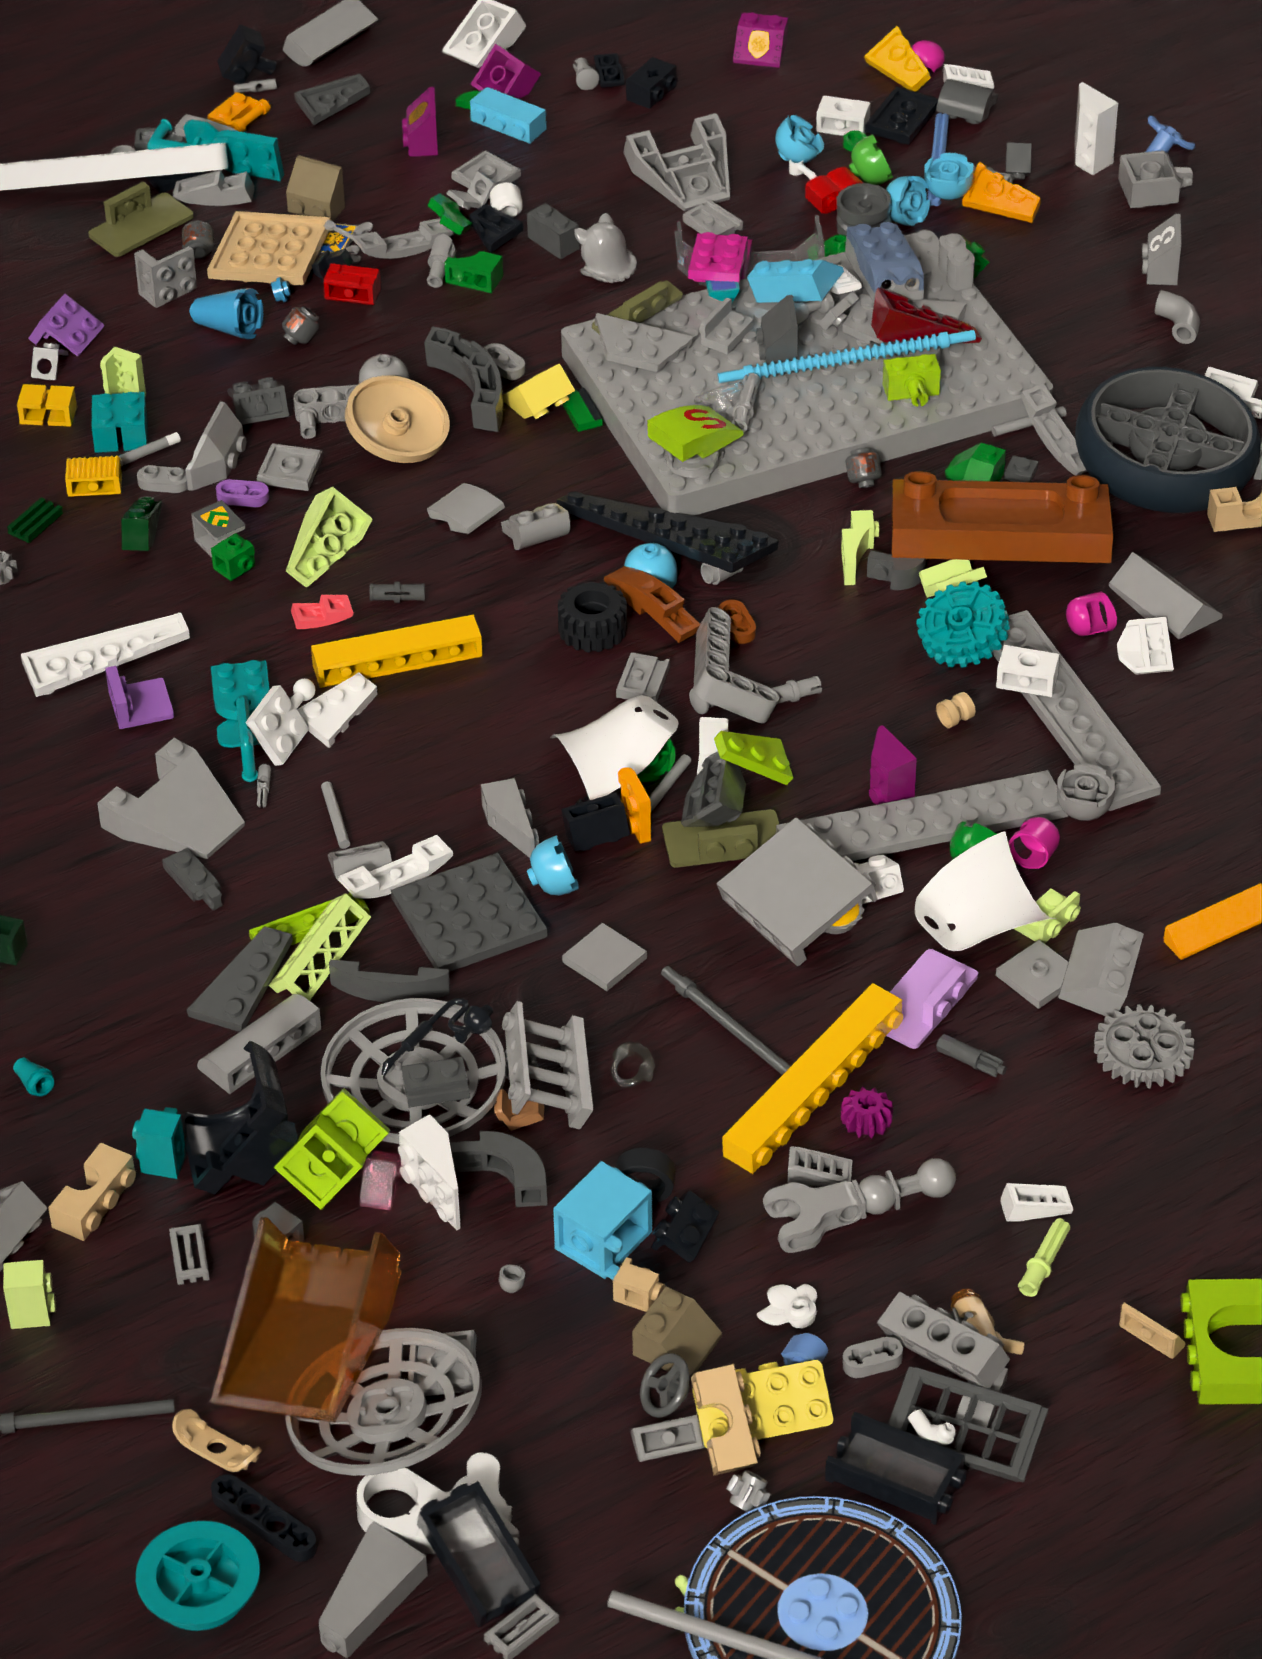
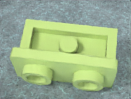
M114 347L102 358L100 364L105 394L144 392L146 397L141 355Z
M952 559L919 571V577L927 598L935 596V592L938 590L945 591L946 586L950 584L956 587L959 586L960 582L965 581L966 585H971L973 582H978V580L987 577L984 567L972 570L969 560Z

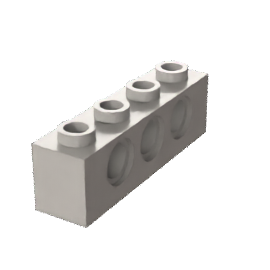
M899 1292L877 1322L886 1336L896 1338L901 1342L902 1346L971 1383L990 1389L1010 1360L1003 1350L1004 1344L992 1334H987L986 1337L983 1336L967 1321L963 1320L959 1323L953 1320L954 1318L942 1308L938 1307L936 1310L930 1308L928 1303L917 1295L913 1294L912 1297H909Z

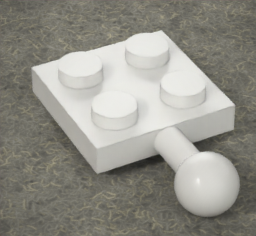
M303 678L296 681L293 686L294 695L291 699L281 685L272 686L245 722L275 766L285 763L310 729L297 710L303 701L310 700L315 694V685L309 679Z

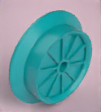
M212 1521L183 1523L158 1535L143 1551L136 1568L138 1594L144 1605L154 1615L178 1628L195 1631L212 1629L232 1619L254 1594L260 1576L259 1558L252 1543L241 1532L228 1525Z

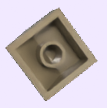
M298 155L286 191L288 212L303 216L330 217V220L334 221L345 208L342 167Z
M666 1286L632 1331L633 1355L652 1363L664 1354H677L687 1363L691 1377L697 1372L722 1338V1332L694 1299ZM665 1364L661 1369L669 1372L674 1364Z

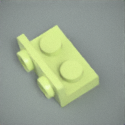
M1049 889L1036 903L1047 916L1056 919L1037 921L1014 929L1035 942L1040 940L1045 944L1051 937L1055 938L1069 921L1072 922L1077 918L1081 909L1079 906L1080 894L1074 891L1066 898L1055 890Z

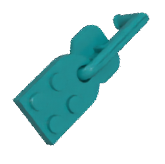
M162 119L147 144V149L150 150L226 143L229 168L225 170L238 174L247 172L249 176L281 181L284 176L278 140L274 137L233 130L219 132L208 122L188 120L184 125L187 143L163 139L168 131H172L173 127L167 119Z
M251 660L235 664L222 663L211 666L215 710L220 716L227 718L226 721L217 727L218 743L223 747L241 748L242 779L247 782H253L258 778L253 745H260V743L245 722L269 692L266 660Z

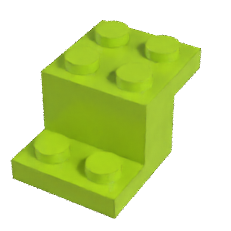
M343 1088L305 1127L298 1141L275 1164L274 1168L321 1210L363 1167L368 1154L389 1134L390 1129Z

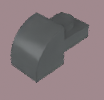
M870 551L867 563V577L891 582L890 589L892 590L909 589L921 582L919 571L925 569L926 559L895 558L891 554Z

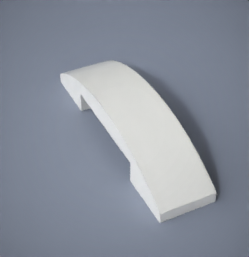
M438 835L414 844L412 846V854L370 872L364 866H361L338 876V881L354 898L367 899L391 894L392 889L431 875L453 856V851Z

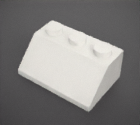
M1083 82L1079 84L1074 142L1075 165L1094 175L1113 164L1118 102Z

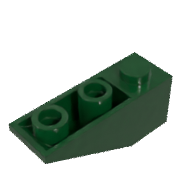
M139 497L138 500L134 501L121 518L122 550H150L154 544L162 501H154L153 497Z

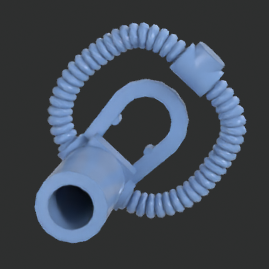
M1155 116L1148 117V123L1156 130L1157 135L1145 152L1164 150L1168 153L1173 144L1180 145V147L1188 150L1195 148L1193 142L1183 140V136L1172 126L1160 124Z

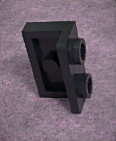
M688 1190L680 1198L675 1196L667 1205L665 1212L668 1215L654 1229L653 1235L656 1237L651 1248L656 1251L662 1245H666L690 1263L696 1258L719 1211Z

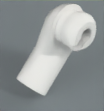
M918 1409L908 1416V1420L920 1438L940 1446H946L953 1442L956 1430L952 1424L948 1422L940 1425L931 1424L922 1409Z

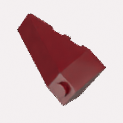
M877 288L871 326L879 340L885 343L889 341L895 342L896 340L902 342L903 339L910 341L911 337L917 340L918 336L924 339L925 335H928L930 338L932 334L938 336L941 332L952 334L974 330L976 340L961 343H980L982 338L975 327L948 315H943L940 318L928 306L915 307L907 302L909 298Z

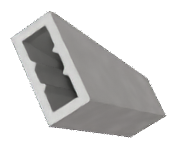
M373 1521L369 1525L319 1619L320 1640L324 1647L333 1653L337 1651L345 1658H348L428 1576L426 1555Z

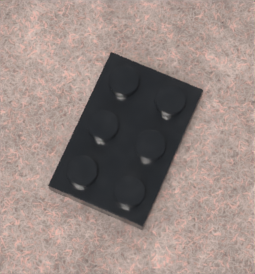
M896 86L866 122L865 132L909 145L936 112L939 98Z

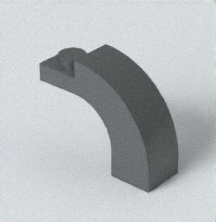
M480 1131V1141L450 1143L455 1172L493 1171L499 1173L512 1183L515 1190L516 1207L547 1205L546 1173L543 1162L538 1154L522 1140L500 1132Z

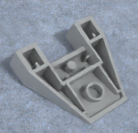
M717 113L695 118L690 135L695 146L660 154L650 130L626 137L623 153L632 173L683 211L691 210L700 204L706 205L709 199L714 203L730 200L726 132Z
M173 738L155 753L158 778L160 780L139 798L116 786L97 803L101 828L123 840L174 852L188 848L196 857L208 859L245 826V821L196 749Z

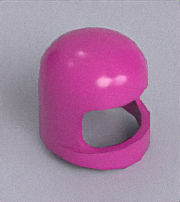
M1102 591L1074 598L1067 605L1066 618L1068 625L1079 636L1110 632L1117 625L1116 611L1108 596ZM1099 602L1103 603L1107 618V626L1103 621Z
M1033 817L1026 820L1020 827V830L1015 832L1008 842L1014 862L1028 869L1043 867L1057 849L1060 834L1054 823L1046 818ZM1019 836L1023 844L1032 852L1028 859L1021 858L1014 848V839Z

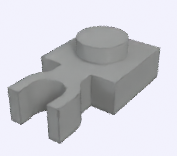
M852 291L835 305L818 324L825 331L832 324L837 327L847 318L845 312L859 300V297Z

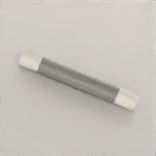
M175 432L119 455L120 464L123 466L181 441L180 436Z

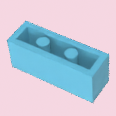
M488 87L470 100L471 121L529 144L546 130V109Z

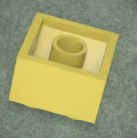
M559 363L503 394V400L524 419L532 415L537 419L549 412L547 407L554 403L557 407L568 401L569 397L567 395L575 391Z

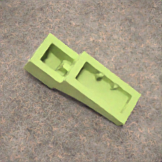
M873 510L851 511L850 529H842L841 553L844 585H855L859 561L867 549L874 548V537H879V521H874Z

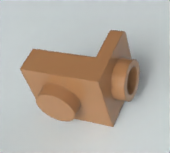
M504 1089L500 1090L497 1096V1103L494 1104V1111L497 1118L503 1121L511 1131L544 1120V1104L527 1100L519 1114L512 1113L511 1099L508 1098V1094Z

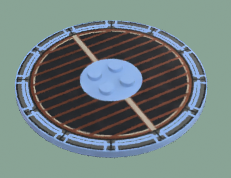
M820 1496L797 1497L769 1503L745 1513L724 1527L707 1544L693 1566L685 1593V1614L823 1659H955L958 1651L961 1633L959 1597L948 1568L938 1553L920 1534L901 1520L880 1509L852 1500ZM685 1632L693 1659H765Z

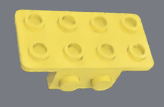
M812 1360L781 1367L778 1366V1362L767 1363L758 1366L759 1371L747 1373L746 1368L735 1370V1372L741 1373L744 1382V1391L741 1392L743 1405H749L752 1415V1424L748 1425L751 1438L756 1437L757 1440L832 1424L833 1415L823 1367L820 1361ZM692 1389L703 1444L707 1448L706 1442L711 1438L726 1434L728 1419L717 1408L698 1410L694 1390Z

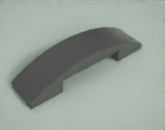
M329 961L331 985L359 998L387 1003L409 998L437 999L450 994L448 969L419 967L417 976L360 971V962Z

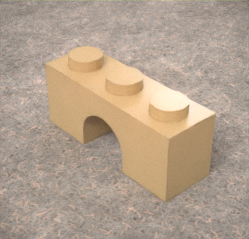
M1237 487L1210 490L1207 515L1213 531L1262 527V491L1255 500L1242 502Z
M103 1143L97 1146L84 1163L87 1185L92 1187L86 1190H76L65 1186L48 1207L52 1228L82 1241L99 1227L103 1216L109 1209L115 1207L119 1196L126 1187L129 1188L133 1184L136 1177L133 1156Z
M734 1364L694 1373L690 1378L698 1410L717 1408L728 1419L726 1434L711 1438L706 1442L713 1474L719 1475L753 1467L757 1464L756 1458L760 1457V1448L757 1438H751L748 1425L752 1424V1415L749 1405H743L741 1392L744 1391V1382L741 1373L735 1372Z

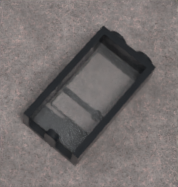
M854 1412L851 1416V1433L848 1438L841 1436L838 1441L837 1457L828 1456L826 1459L825 1481L830 1483L838 1482L931 1520L932 1524L936 1525L941 1514L946 1515L949 1512L954 1498L952 1494L955 1489L960 1490L964 1485L967 1477V1471L964 1470L965 1455Z
M478 1481L470 1486L467 1483L462 1484L452 1490L449 1497L441 1501L438 1499L431 1500L420 1509L421 1512L418 1514L417 1526L422 1530L473 1615L478 1628L522 1605L535 1594L538 1596L541 1583Z

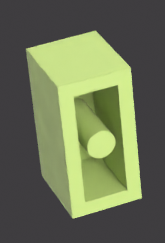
M43 1260L4 1263L3 1289L11 1329L50 1326V1313L56 1312L55 1293H49L52 1292L51 1272L45 1273Z

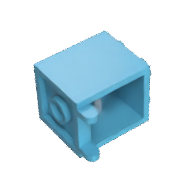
M601 1161L553 1208L555 1249L604 1279L609 1277L613 1280L620 1269L618 1266L652 1232V1191L643 1183L636 1182L624 1175L618 1168L611 1167Z

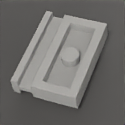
M710 199L707 200L706 205L700 204L683 214V222L700 234L712 232L716 235L735 234L737 229L743 230L742 220Z
M631 652L616 689V698L628 700L643 695L657 702L670 669V659L660 661L658 657Z

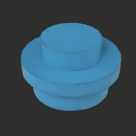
M281 277L276 278V281L271 282L274 297L277 302H288V296L291 295L289 284L287 281H282Z

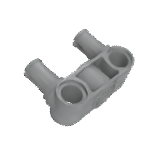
M357 385L328 386L297 391L293 399L295 418L300 422L301 436L305 439L315 437V423L346 421V405L350 394Z

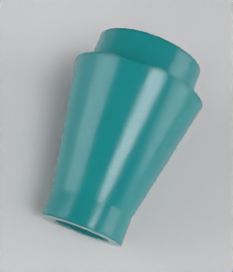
M25 1057L15 1062L13 1070L19 1076L29 1094L44 1096L52 1090L54 1078L49 1069L33 1063Z

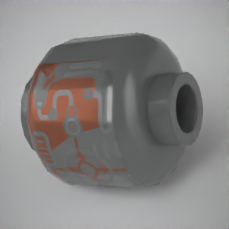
M200 220L186 224L182 230V248L190 246L194 250V258L206 257L214 249V230L212 226Z
M305 306L302 308L294 307L282 322V328L286 332L284 337L294 345L298 342L308 344L320 328L319 317Z
M871 448L851 451V455L845 460L849 482L858 484L859 488L875 486L874 481L882 476L878 453L872 452Z

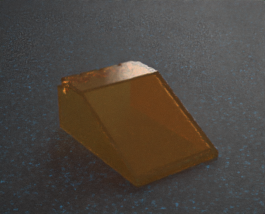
M261 1217L211 1403L335 1423L390 1318L402 1272L398 1267L401 1256L400 1252L379 1232L374 1233L370 1251L345 1248L341 1257L340 1247L315 1244L312 1250L311 1243L288 1241V1238L269 1218Z

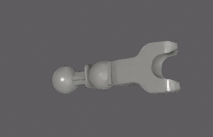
M931 1158L921 1164L917 1174L897 1180L894 1179L891 1171L887 1170L886 1177L870 1175L862 1179L859 1185L856 1179L852 1180V1182H840L820 1188H810L805 1184L796 1182L788 1183L767 1191L763 1198V1205L766 1212L773 1218L792 1217L795 1219L783 1225L778 1235L781 1248L787 1253H795L815 1247L821 1241L823 1234L829 1230L852 1224L861 1218L865 1219L866 1212L883 1214L890 1210L893 1205L896 1210H899L900 1197L922 1191L927 1196L941 1198L952 1191L956 1182V1174L948 1161L940 1158Z

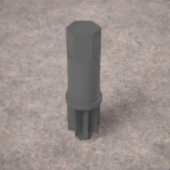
M942 1035L936 1045L937 1051L993 1077H997L998 1073L1004 1075L1007 1067L1002 1065L1004 1062L1002 1059L948 1035Z

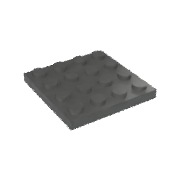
M499 853L391 890V899L429 961L436 969H448L451 972L547 937L546 926Z

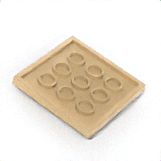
M236 211L207 269L208 279L266 282L271 284V282L276 281V278L281 277L282 281H287L288 284L304 285L312 269L311 265L314 264L329 230L325 229L324 224L327 220H330V217Z

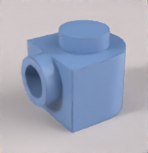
M803 1333L793 1336L781 1355L786 1366L812 1360H818L822 1363L828 1354V1348L819 1337L810 1333Z

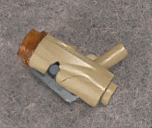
M973 1289L959 1290L951 1297L950 1309L953 1320L959 1323L963 1320L969 1322L983 1336L986 1337L987 1334H992L1002 1341L1005 1352L1022 1355L1024 1342L1002 1338L1000 1333L995 1331L993 1317L984 1306L981 1296L975 1293Z

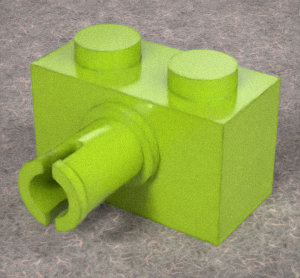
M935 354L883 360L882 385L888 401L911 398L912 404L918 407L917 399H919L920 405L924 406L928 402V396L940 394L941 369Z

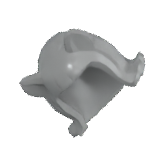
M607 213L602 214L599 222L586 230L583 228H576L574 230L577 241L582 245L581 255L585 262L584 268L580 270L581 274L611 284L624 281L634 274V271L637 269V260L632 255V252L627 249L625 237L621 230L613 224L610 215Z

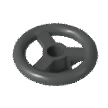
M673 1353L664 1354L655 1359L646 1370L641 1382L640 1399L644 1410L649 1415L658 1418L668 1416L687 1398L690 1374L687 1363L681 1356ZM665 1364H674L667 1375H663L660 1378L654 1377ZM650 1387L655 1388L657 1393L660 1394V1408L655 1407L651 1402Z

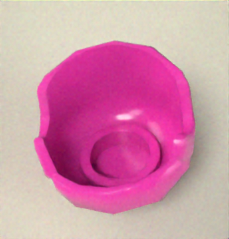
M922 40L916 42L911 47L924 66L931 68L932 72L943 66L945 53L937 43Z

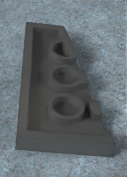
M264 926L187 1009L188 1017L238 1032L246 1028L293 942L292 934Z

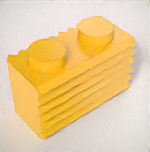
M111 455L110 457L100 456L97 458L95 456L88 459L86 457L68 458L66 460L65 478L68 497L121 494L122 471L120 457L117 455L113 457Z

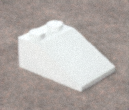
M478 0L442 51L449 56L479 68L486 60L495 43L504 49L509 48L518 39L526 25L517 10L494 0Z

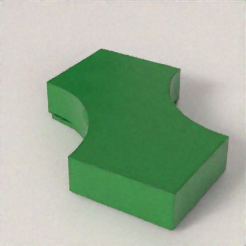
M440 193L431 197L428 207L440 217V224L458 235L470 229L472 222L460 213V206Z

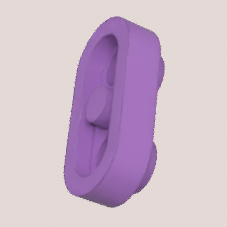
M228 479L217 484L216 497L218 501L222 500L226 505L257 508L269 501V489L262 482Z

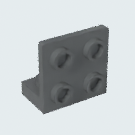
M273 377L258 379L259 384L253 385L248 384L247 381L234 383L233 388L227 389L228 395L233 399L235 416L241 424L289 416L284 385L278 380H274Z

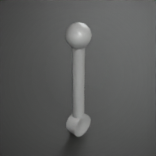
M327 220L324 224L325 229L329 231L334 230L352 240L353 236H355L335 226V223L331 220Z

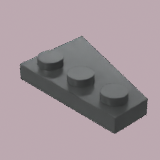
M361 74L294 92L295 101L313 125L369 95L370 86Z

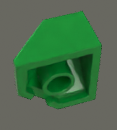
M979 443L957 454L946 468L945 476L947 480L999 482L1004 475L1006 450L985 443Z

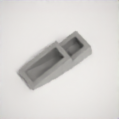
M218 170L176 181L173 197L178 201L206 206L237 205L252 202L255 187L247 172L224 177L222 171Z

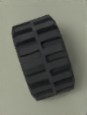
M588 581L586 584L583 582L578 583L576 587L571 586L567 589V592L561 594V599H558V632H560L561 639L565 640V644L568 646L573 645V649L576 650L583 649L584 652H601L602 649L606 648L609 650L613 648V644L618 645L621 642V638H625L627 630V601L623 597V593L620 590H616V587L612 585L607 586L603 582L594 583V581Z

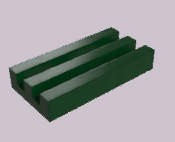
M41 497L7 526L8 534L30 543L63 514L62 506L57 505L54 507L53 502L49 501L46 503V500Z

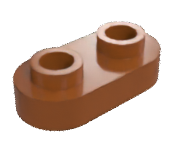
M737 600L722 602L718 608L728 613L731 618L730 639L739 644L753 641L756 637V623L745 605Z

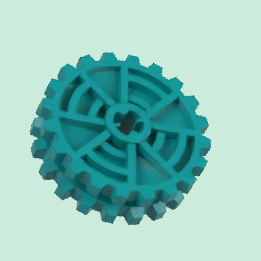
M964 581L960 582L959 586L956 587L950 584L946 586L945 591H936V597L933 599L928 598L925 601L926 608H920L919 610L921 618L916 621L919 628L917 630L919 637L922 639L921 642L924 650L927 649L928 656L930 658L935 657L936 663L940 665L943 662H946L948 667L960 664L961 668L967 667L970 662L977 665L980 663V659L984 657L987 659L991 658V652L993 650L999 651L1002 648L1001 641H1006L1008 638L1006 631L1010 630V623L1008 621V613L1004 609L1003 599H1000L997 591L992 592L990 586L984 585L980 587L979 582L966 585Z

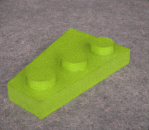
M720 731L714 738L721 759L785 785L793 779L789 766L790 763L786 757L781 739Z

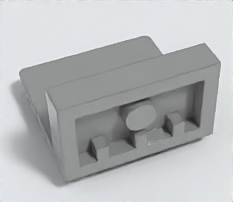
M190 246L159 261L151 257L143 249L134 253L139 295L155 308L197 288L194 250Z

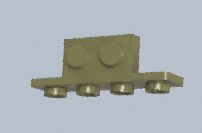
M668 280L660 281L625 301L622 306L607 315L641 323L682 299L683 293ZM593 322L592 329L600 335L598 326H595V322Z

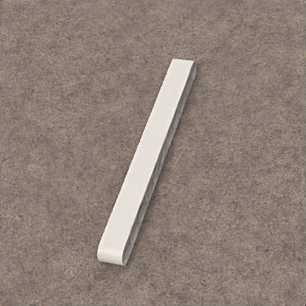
M226 143L0 164V191L227 169L229 166Z

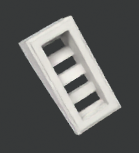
M944 64V83L947 79L994 89L990 71Z
M843 267L844 272L829 292L843 294L860 290L862 286L861 282Z
M1007 1183L1001 1196V1205L1006 1221L1010 1222L1072 1214L1073 1211L1066 1186ZM1056 1197L1057 1203H1053L1052 1198Z

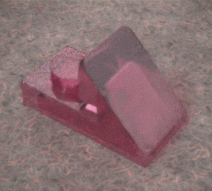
M374 1150L372 1158L365 1159L359 1201L360 1206L391 1210L401 1177L400 1154Z

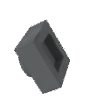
M1013 455L1005 470L1004 480L1032 482L1038 470V461Z

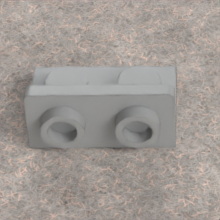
M725 298L707 318L702 320L699 326L701 345L728 355L754 327V318L732 311V299Z

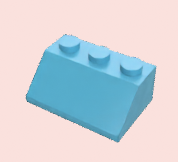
M824 260L761 261L755 265L747 279L757 303L780 302L787 295H793L794 302L822 301L844 270L843 267Z

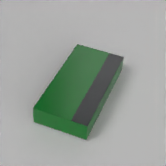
M585 388L575 390L567 395L569 400L562 405L578 432L603 426L602 417Z

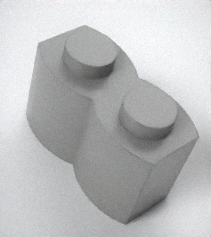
M958 233L940 236L938 266L941 272L947 275L948 285L955 291L972 288L974 256L966 249V241Z

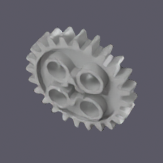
M1140 1004L1137 1005L1136 1011H1132L1128 1006H1125L1124 1014L1114 1010L1113 1018L1105 1016L1104 1024L1099 1023L1098 1032H1095L1094 1053L1097 1054V1063H1103L1104 1072L1112 1070L1111 1078L1115 1079L1121 1075L1123 1077L1122 1084H1126L1129 1080H1134V1086L1137 1088L1141 1082H1145L1146 1086L1151 1088L1152 1082L1156 1081L1160 1087H1163L1164 1079L1174 1083L1175 1075L1183 1077L1184 1069H1189L1191 1060H1193L1194 1039L1191 1038V1029H1185V1021L1176 1022V1014L1168 1017L1165 1016L1164 1008L1157 1013L1154 1012L1153 1005H1150L1147 1011H1143Z

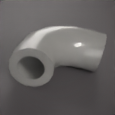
M1161 290L1155 306V315L1168 318L1174 322L1172 335L1178 342L1183 344L1192 343L1195 341L1200 327V317L1195 307L1184 297Z

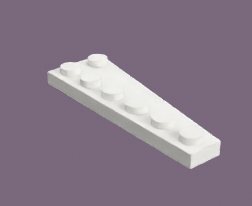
M177 613L22 653L21 660L35 696L49 695L57 689L105 671L106 667L119 666L189 639V629L182 614Z

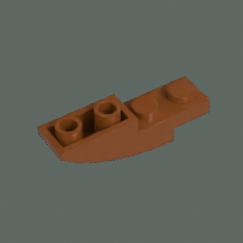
M626 566L604 577L603 581L609 586L616 587V590H620L623 593V597L626 598L627 604L639 615L647 612L678 643L697 633L700 623L683 608L685 599L664 582L644 571Z

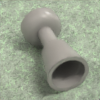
M830 292L827 293L822 301H810L806 304L802 302L794 303L797 325L805 321L809 317V313L815 310L827 314L834 307V300Z

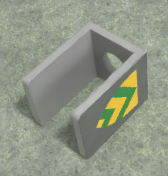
M222 500L192 513L194 539L211 558L212 547L234 533L245 529V523Z

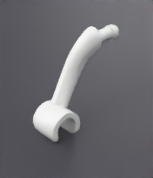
M789 160V173L791 175L798 176L804 173L810 180L817 177L812 170L804 165V160L799 163H793L792 160Z

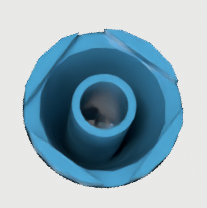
M243 288L195 299L190 306V316L197 324L249 340L255 338L256 335L253 333L262 326L263 303L262 300H257L255 294H258L256 290Z

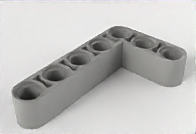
M711 607L708 609L696 633L693 691L703 701L755 722L766 723L780 699L779 695L768 686L729 671L731 618L724 610Z

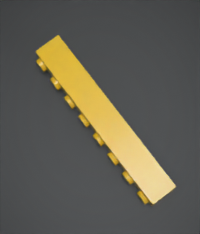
M872 983L722 1137L723 1156L752 1174L761 1165H766L780 1145L784 1146L789 1141L792 1133L799 1126L806 1124L811 1113L818 1106L821 1107L826 1103L831 1092L836 1087H841L845 1083L848 1075L864 1063L866 1056L874 1048L877 1049L881 1046L885 1036L892 1029L895 1030L900 1026L903 1020L902 999Z

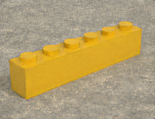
M474 614L311 645L313 668L320 688L338 685L357 673H361L369 679L483 657L482 637Z

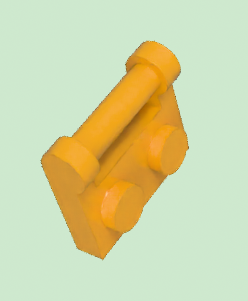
M236 92L208 114L207 118L244 132L246 127L256 118L268 113L271 110V106L265 99L258 101Z
M628 767L622 768L618 771V782L621 784V801L625 806L629 832L636 835L640 844L651 841V800L635 771Z

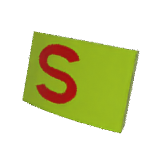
M703 405L674 408L647 420L648 437L682 462L696 454L704 459L744 436V431L710 407Z

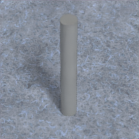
M1064 406L1055 408L1060 418L1066 416ZM1029 416L992 426L991 431L995 437L1033 426Z
M683 754L649 796L651 812L691 763V758L688 755Z
M324 782L321 785V789L338 845L341 849H346L350 846V841L332 783Z

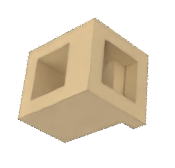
M626 1257L613 1279V1301L647 1312L664 1290L665 1284L659 1282L658 1273L652 1272L648 1268L632 1265V1259Z

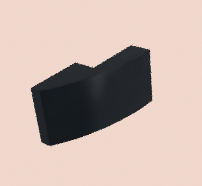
M617 53L594 55L595 70L599 74L601 88L625 85L622 66L619 64Z

